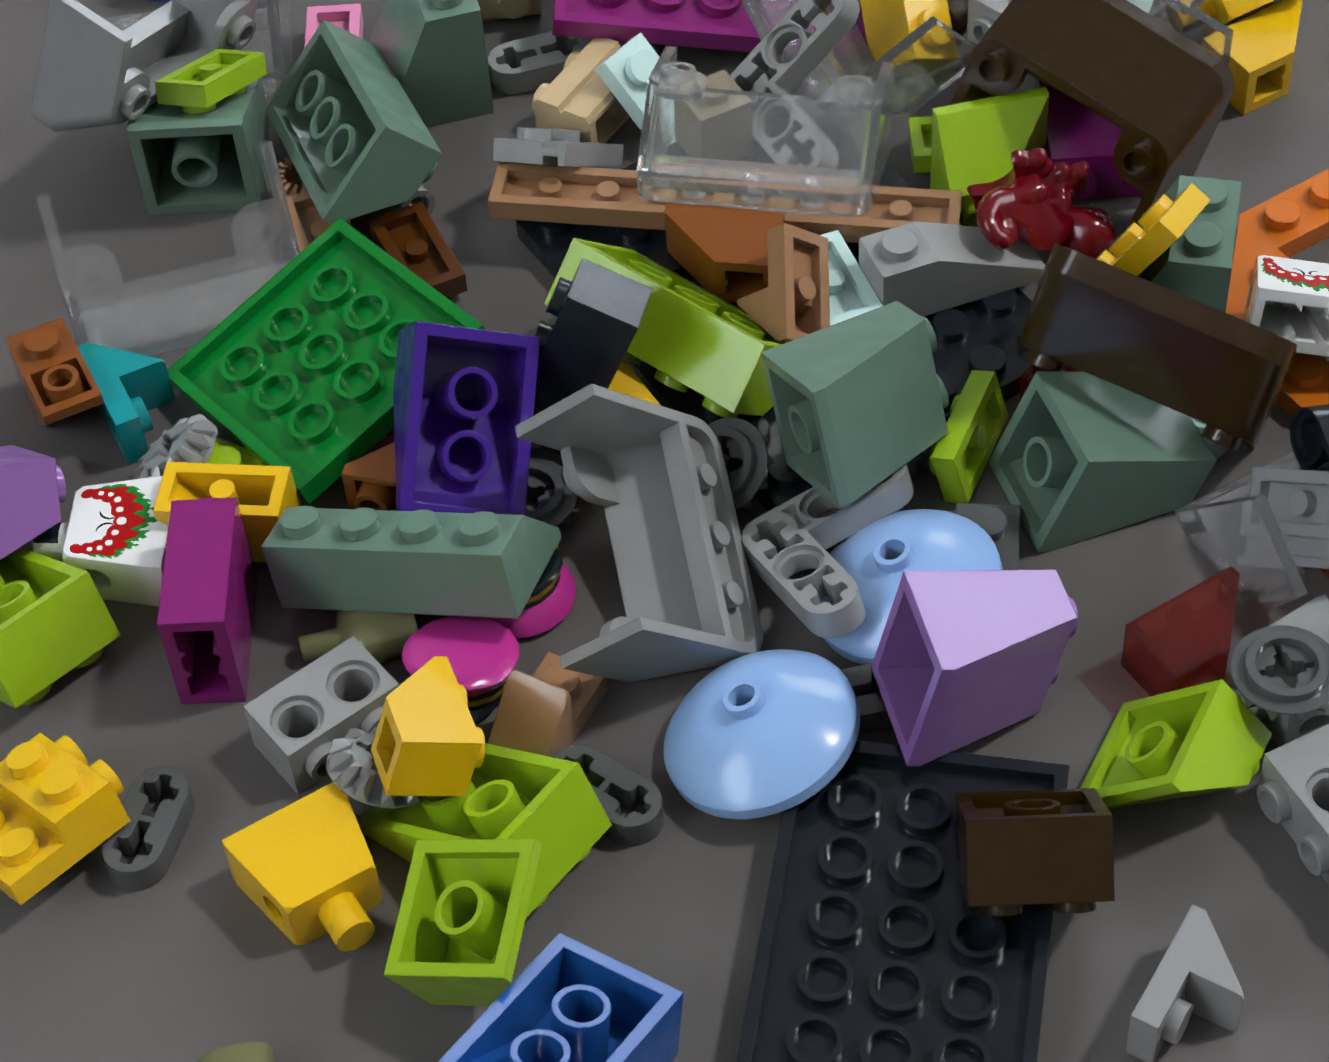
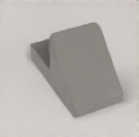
M1192 904L1131 1014L1126 1053L1145 1062L1155 1061L1165 1041L1174 1045L1180 1041L1192 1013L1227 1030L1234 1032L1238 1030L1244 994L1205 909Z

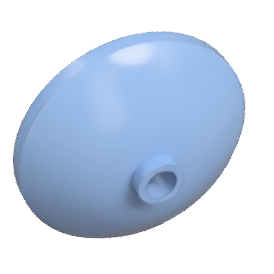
M915 509L899 511L869 524L852 536L842 540L829 553L855 579L865 606V619L857 629L849 634L823 639L836 653L852 662L861 665L873 663L904 571L1003 570L996 545L987 532L975 522L959 514L942 510ZM825 596L824 598H822V599L820 600L821 603L826 601V602L830 603L831 605H833V604L829 601L828 596Z
M776 649L738 657L721 665L700 680L675 710L664 739L663 751L666 770L680 795L692 806L707 814L726 819H754L780 813L815 795L842 769L850 757L858 738L860 728L859 703L844 673L832 662L819 655L794 649Z

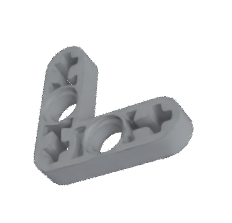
M799 0L730 75L753 103V138L779 169L792 180L829 182L837 171L839 153L836 147L790 94L851 30L860 12L858 0ZM832 3L835 8L828 14L826 9ZM809 25L816 30L813 34L806 30ZM801 39V47L796 57L790 62L782 63L781 56L785 47L791 41ZM772 68L777 73L771 76L767 73V70ZM752 88H754L756 93L751 98V96L748 93ZM789 113L790 123L787 130L780 137L772 139V125L781 115ZM802 145L811 151V157L814 159L809 166L805 159L796 152Z
M907 464L852 504L840 508V511L830 516L815 518L823 512L839 508L812 487L755 518L743 529L741 540L752 569L799 620L818 637L836 638L844 636L857 629L865 619L866 610L855 579L826 549L909 503L913 497L914 487ZM773 544H775L779 548H785L778 553L776 547ZM816 569V571L805 577L789 579V577L800 571ZM825 596H828L829 601H830L833 605H831L830 603H828V602H826V601L821 603L820 600H821L822 598H824Z

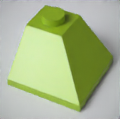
M1046 86L1009 93L1004 96H994L933 108L930 189L963 191L960 225L979 227L977 223V209L974 208L972 198L967 192L969 185L994 182L1007 175L1013 168L1011 153L1016 150L1045 149L1049 92Z
M1223 679L1125 702L1122 704L1080 788H1095L1107 808L1197 796L1227 789H1238L1249 785L1250 781L1257 774L1260 767L1259 761L1272 733L1249 708L1246 709L1245 703Z
M536 839L416 840L384 976L431 1005L490 1006L512 982L542 844Z

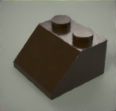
M1095 788L955 793L962 885L968 907L980 906L981 913L985 915L1012 916L1023 913L1025 904H1053V910L1056 912L1078 914L1096 910V902L1115 901L1112 814Z

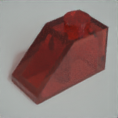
M1232 566L1126 624L1121 666L1149 696L1220 679L1225 681L1240 576Z

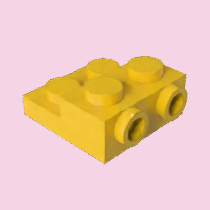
M39 733L30 741L16 746L0 762V890L20 906L131 821L118 795L124 792V787L118 776L101 759H98L89 766L81 749L67 735H63L53 742L42 733Z

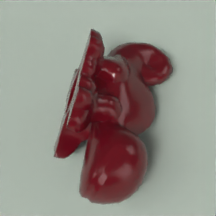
M1036 148L1030 151L1016 150L1011 153L1013 168L1007 175L994 182L974 184L967 187V192L972 198L974 208L977 209V223L982 234L990 244L999 250L1011 248L1019 239L1021 243L1037 250L1052 251L1054 244H1058L1096 259L1105 249L1110 252L1109 248L1117 239L1116 223L1112 220V215L1107 211L1094 207L1072 206V197L1080 195L1089 186L1088 161H1080L1069 164L1066 161L1052 163L1051 158H1047V152L1044 148Z

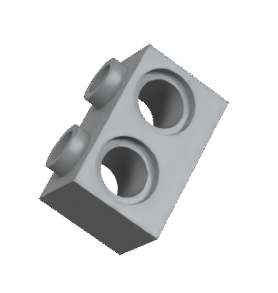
M352 636L243 706L253 744L299 795L317 782L330 779L326 769V761L334 739L344 738L350 728H358L366 733H370L376 725L378 726L385 699L399 684L361 643Z

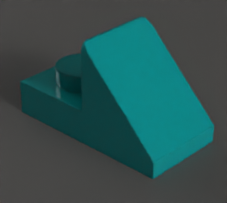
M89 342L81 344L77 347L104 400V403L98 405L127 465L135 464L149 450L144 433L153 430V425L148 411L170 403L175 398L166 363L156 357Z

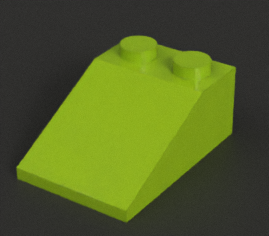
M23 547L18 548L0 560V701L17 708L20 705H28L43 698L50 691L53 682L72 669L82 668L93 663L102 655L103 648L121 636L88 571Z
M485 743L483 764L480 768L474 769L466 797L427 796L423 801L403 808L371 806L358 820L362 833L410 863L416 840L536 839L542 844L526 918L533 910L540 907L546 901L549 893L578 862L582 861L590 853L592 846L612 826L578 762Z

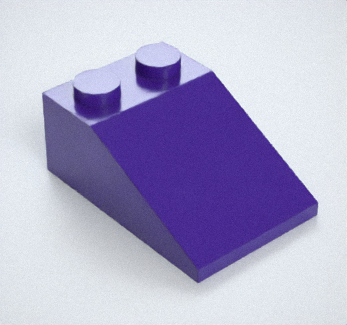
M415 321L399 330L393 391L396 511L427 509L433 512L449 513L488 511L494 514L525 515L531 442L517 438L515 426L534 415L540 337Z

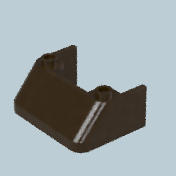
M1012 0L972 50L950 105L1007 95L1022 85L1029 70L1122 129V132L1114 148V163L1120 176L1127 183L1144 193L1129 224L1130 226L1135 222L1140 226L1138 220L1162 194L1167 192L1179 175L1194 176L1233 95L1234 78L1229 66L1220 57L1127 0Z
M1054 244L1044 266L1018 343L1021 348L1028 352L1025 362L1045 371H1062L1064 365L1073 369H1079L1171 408L1206 425L1201 435L1203 438L1234 451L1238 450L1241 441L1252 448L1256 447L1295 360L1297 344L1282 336L1058 244Z

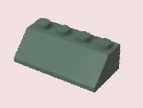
M324 19L265 109L322 220L330 224L335 223L339 218L346 221L411 200L421 184L427 182L436 170L438 159L442 155V152L378 46Z
M313 506L287 507L261 548L282 608L518 619L562 537L558 527L525 515L494 514L488 511L449 513L433 512L427 509L387 511L366 507L357 509H326Z

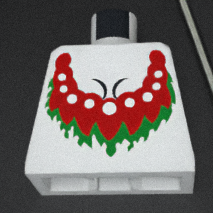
M1267 255L1257 256L1245 305L1244 321L1297 344L1296 353L1329 357V264Z
M163 476L81 487L75 492L69 522H59L33 539L34 552L56 560H63L64 563L88 571L101 598L104 600L159 607L168 526L155 519L153 509Z

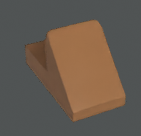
M787 223L767 229L768 287L739 298L737 305L776 341L784 344L830 326L828 238Z
M551 652L546 654L532 676L513 669L507 677L488 744L552 757L560 749L572 745L607 692V679L605 677L562 669L560 656Z

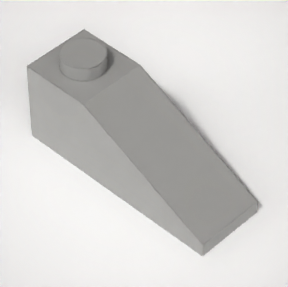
M914 221L859 238V266L882 305L899 301L920 316H927L1040 281L1045 266L1035 249L1021 243L1019 239L1011 248L999 250L989 243L979 227Z

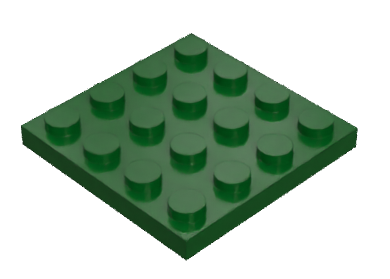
M339 218L167 370L173 388L238 444L248 450L264 466L291 467L298 495L310 504L341 476L345 464L365 455L394 428L393 391L399 330L415 321L483 330L485 328L480 322Z

